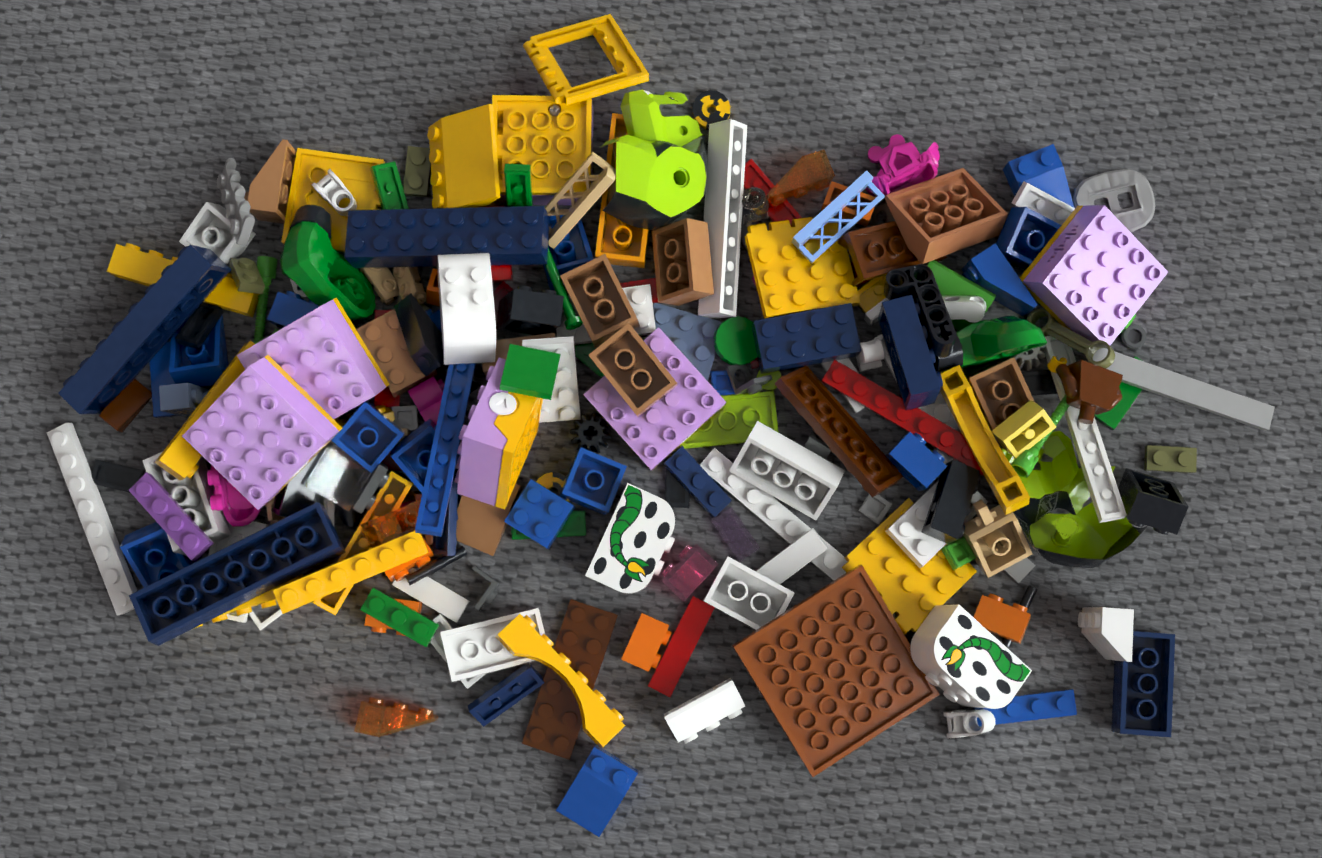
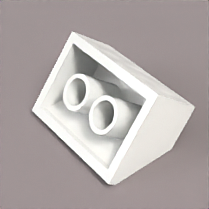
M727 557L703 601L757 630L783 614L795 593L736 560Z
M1082 608V612L1078 615V626L1082 627L1081 633L1106 660L1132 662L1134 609Z
M729 678L664 713V718L678 742L683 740L686 744L698 737L697 732L704 728L708 732L721 725L719 720L727 716L730 720L742 714L741 708L745 707V704L734 682Z

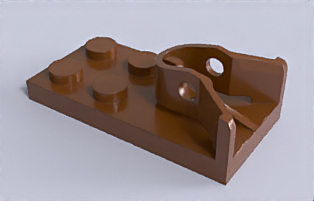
M895 221L850 231L837 240L839 245L849 250L857 272V276L852 282L853 287L865 280L885 276L891 270L922 264L908 249ZM943 256L938 259H935V261H943L947 257Z

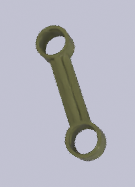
M1036 309L1028 316L1027 321L1034 325L1039 318L1047 316L1048 323L1041 328L1044 337L1049 335L1086 355L1090 363L1103 368H1108L1113 364L1115 352L1107 342L1103 340L1092 342L1058 324L1055 318L1045 309ZM1101 348L1108 349V354L1103 360L1093 361V356L1097 350Z

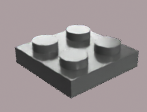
M381 462L371 473L353 503L354 510L361 514L364 509L370 510L377 498L376 494H374L377 487L383 488L390 477L387 472V465Z

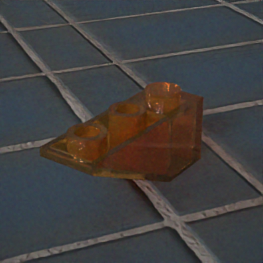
M825 150L802 156L769 191L762 202L763 206L772 204V206L779 205L786 198L794 196L796 199L803 197L808 191L814 189L822 191L828 188L835 174Z
M421 499L360 524L370 548L382 545L415 530Z
M369 697V701H361L354 732L381 737L438 720L439 716L433 715L434 710L419 707L418 711L408 709V704L394 702V705L391 706L384 704V699Z

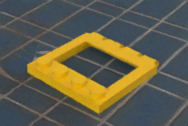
M611 14L531 36L530 41H526L523 44V48L556 104L565 103L567 106L649 81L648 71ZM594 35L617 74L572 87L549 48Z

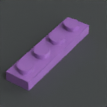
M146 472L129 489L130 493L190 560L196 562L214 544L152 474Z

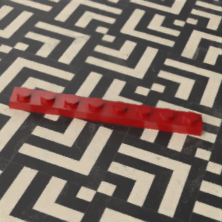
M834 359L822 379L823 383L912 434L918 433L927 444L949 457L979 470L980 475L985 477L962 433L919 408L905 410L902 398Z

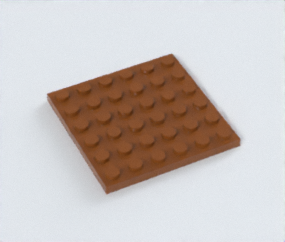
M863 565L856 566L732 645L812 777L940 695L936 687L925 679L926 675L913 662L910 650L911 645Z

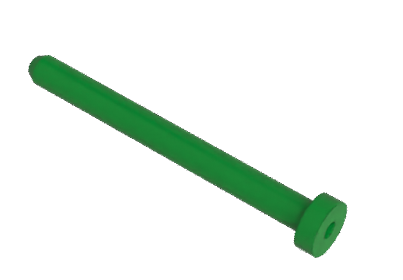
M548 247V263L545 264V267L557 295L564 296L563 311L567 319L564 322L566 329L573 330L580 327L583 322L580 316H576Z

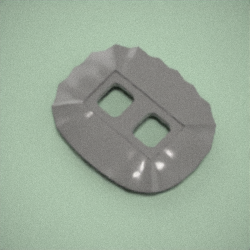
M1123 169L1100 173L1082 180L1074 189L1072 198L1074 208L1077 206L1094 205L1095 200L1105 198L1112 214L1130 232L1145 227L1152 220L1155 212V198L1150 183L1145 176L1134 170ZM1129 193L1133 206L1122 209L1117 196Z

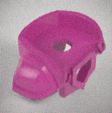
M896 134L890 138L889 145L883 149L879 146L871 147L868 151L869 161L880 163L882 167L873 178L872 183L886 196L887 194L935 178L938 174L937 168L940 160L938 144L933 142L927 151L920 154L912 142L905 143L904 137ZM868 187L865 188L868 194L876 197Z
M211 465V470L207 471L209 486L214 485L215 488L213 495L210 496L211 510H222L226 520L233 527L249 525L255 520L261 508L257 510Z

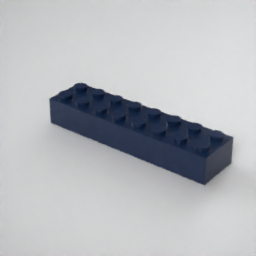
M544 206L348 211L344 257L353 268L437 266V255L489 253L491 265L547 264L550 217Z
M191 244L184 247L178 253V259L162 271V277L146 289L145 296L129 308V314L124 320L117 322L113 326V332L108 338L103 339L97 344L96 351L92 356L81 362L77 373L65 380L63 383L64 387L58 394L78 414H100L133 381L231 269L211 249Z
M317 502L129 595L148 642L159 646L346 553L325 507Z

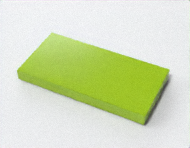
M774 391L758 392L752 395L745 393L721 396L726 401L725 406L684 441L681 446L685 449L742 444L746 442L757 421L779 433Z

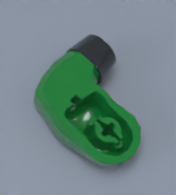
M301 206L296 211L280 259L282 274L293 280L303 293L318 306L337 298L349 319L356 320L372 315L376 305L371 283L363 273L353 268L339 252L333 249L330 242L332 225L330 214L321 206Z
M1004 316L991 320L986 319L957 331L952 354L945 358L935 356L936 362L933 365L936 372H944L958 365L961 368L988 364L1047 344L1042 330L1027 320L1015 316Z

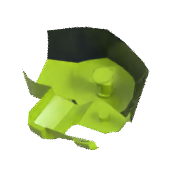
M645 90L624 94L620 107L628 135L609 140L602 145L605 146L616 142V192L602 211L634 227L657 230L676 220L702 200L706 194L708 163L705 135L701 134L698 121L692 119L689 115L664 117L659 109L660 104L685 103L688 101L685 94L665 92L664 95H653Z
M1061 431L1052 432L1039 450L1037 457L1039 458L1038 462L1040 463L1041 470H1032L1027 478L1019 476L1030 496L1029 505L1013 513L1025 537L1037 554L1053 564L1077 568H1094L1126 549L1148 527H1133L1126 517L1124 519L1099 523L1093 502L1083 507V504L1091 495L1083 470L1078 468L1072 441ZM1002 449L1008 461L1013 463L1015 458ZM1043 453L1053 458L1052 462L1041 461ZM1111 466L1112 472L1114 471L1115 466ZM1056 508H1061L1069 511L1070 513L1052 514L1050 512L1055 510Z

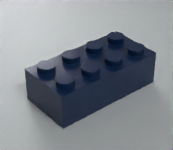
M912 295L882 302L878 317L905 410L934 404L943 386L941 374L935 371L933 365L936 362L934 351L932 348L928 349L926 342L928 340L927 329L925 325L921 326L919 317H921L919 304L917 302L914 303Z
M852 303L755 320L751 326L761 374L834 361V359L841 360L857 357L861 352Z
M1133 631L1132 662L1114 660L1112 732L1171 737L1175 634Z

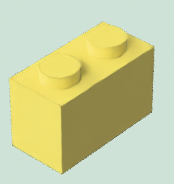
M1030 400L993 429L992 433L1003 449L1016 459L1025 450H1029L1054 430L1056 426L1045 410Z

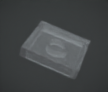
M330 442L304 486L349 511L371 473L340 447Z

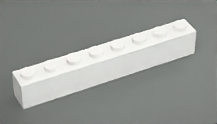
M732 119L709 124L707 182L703 222L708 223L714 294L699 299L698 315L712 319L736 317L747 125Z

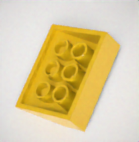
M487 104L440 118L429 126L427 137L430 146V182L433 191L432 207L434 209L486 207L499 199L500 186L493 105Z

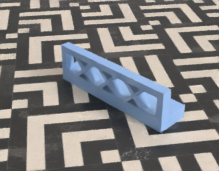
M865 171L793 237L792 243L811 264L884 199L885 195L872 183L874 177L868 171ZM866 187L876 196L871 203L860 202V193ZM857 196V202H851ZM845 206L856 207V216L853 219H842V209ZM839 213L838 219H832ZM827 223H838V233L834 236H824V225ZM841 223H848L841 229ZM809 239H820V249L813 255L803 246ZM823 240H829L826 244L823 245Z

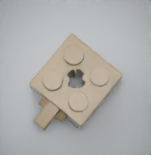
M982 499L973 503L977 517L963 524L965 525L963 535L976 556L975 561L988 578L1032 555L1029 544L1013 512L1005 515L1000 505L989 510Z

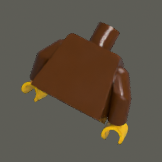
M1053 356L1047 364L1048 369L1053 373H1057L1061 379L1067 404L1080 409L1078 422L1093 424L1094 415L1112 410L1122 400V393L1119 388L1123 378L1122 374L1084 360L1067 366L1066 358L1062 357L1058 361L1056 356Z

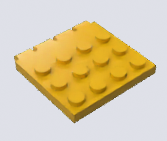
M297 148L281 242L285 244L296 211L301 206L317 205L324 208L331 216L330 242L333 249L337 252L345 253L348 216L340 215L328 201H325L311 184L318 183L328 174L327 171L331 169L353 195L357 202L356 210H379L378 207H381L370 167L384 164L385 161L383 159ZM343 198L340 200L339 207H348L350 199Z
M812 217L793 219L792 227L789 220L770 222L769 231L765 223L748 225V233L744 238L764 319L852 303V306H858L860 303L857 287L852 285L854 275L845 247L839 245L836 241L811 264L792 243L793 237L813 219ZM827 223L824 225V236H834L838 233V223ZM809 239L803 246L813 255L820 249V239ZM823 240V245L826 244L829 240Z
M910 498L906 499L845 557L847 563L842 566V569L847 573L856 566L863 565L891 614L895 613L897 615L894 619L904 635L909 630L916 632L935 605H943L977 572L970 563L953 570L941 549L923 567L919 568L885 532L914 504Z

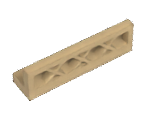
M594 152L588 156L545 206L548 215H556L557 220L553 228L549 227L548 245L553 249L615 181L616 169ZM592 162H595L604 169L599 175H589L588 166ZM586 181L587 189L584 192L573 191V184L575 182ZM571 198L572 206L569 209H559L558 201L560 199Z

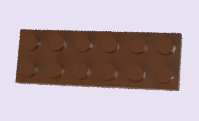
M808 366L784 375L776 381L775 385L781 394L790 401L798 414L809 423L813 431L821 437L828 445L830 451L840 459L846 469L853 474L872 498L897 483L903 477L900 471Z
M570 599L554 650L558 654L562 652L571 661L569 666L575 673L580 671L588 679L587 685L593 691L618 615ZM547 667L543 679L545 683L541 685L522 744L570 760L582 725V718L578 703L571 689L558 674Z

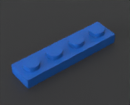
M1074 689L1014 696L1008 705L999 709L973 707V710L985 709L990 711L994 715L995 725L1077 715ZM977 717V724L979 725V727H981L982 722L980 718Z

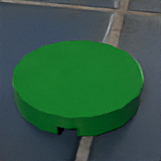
M736 316L728 318L717 327L714 333V347L721 360L729 365L740 366L746 365L757 358L751 327L752 321Z

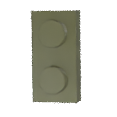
M408 146L403 185L405 196L428 197L431 174L430 148Z
M230 258L228 267L231 269L230 272L237 290L240 292L263 294L265 285L255 261L248 258Z
M1145 446L1144 471L1196 473L1197 448Z

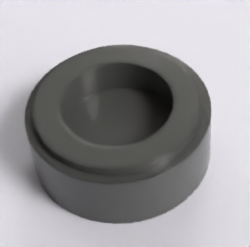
M1136 324L1130 325L1127 330L1120 334L1122 345L1131 350L1143 346L1147 338L1145 330Z

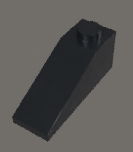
M410 293L396 304L394 308L410 357L423 374L428 376L444 364L442 333L412 293Z

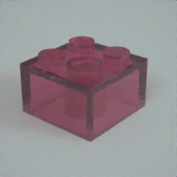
M688 544L679 554L681 560L676 566L671 563L661 573L664 577L661 582L682 602L719 565L698 544H695L693 547Z

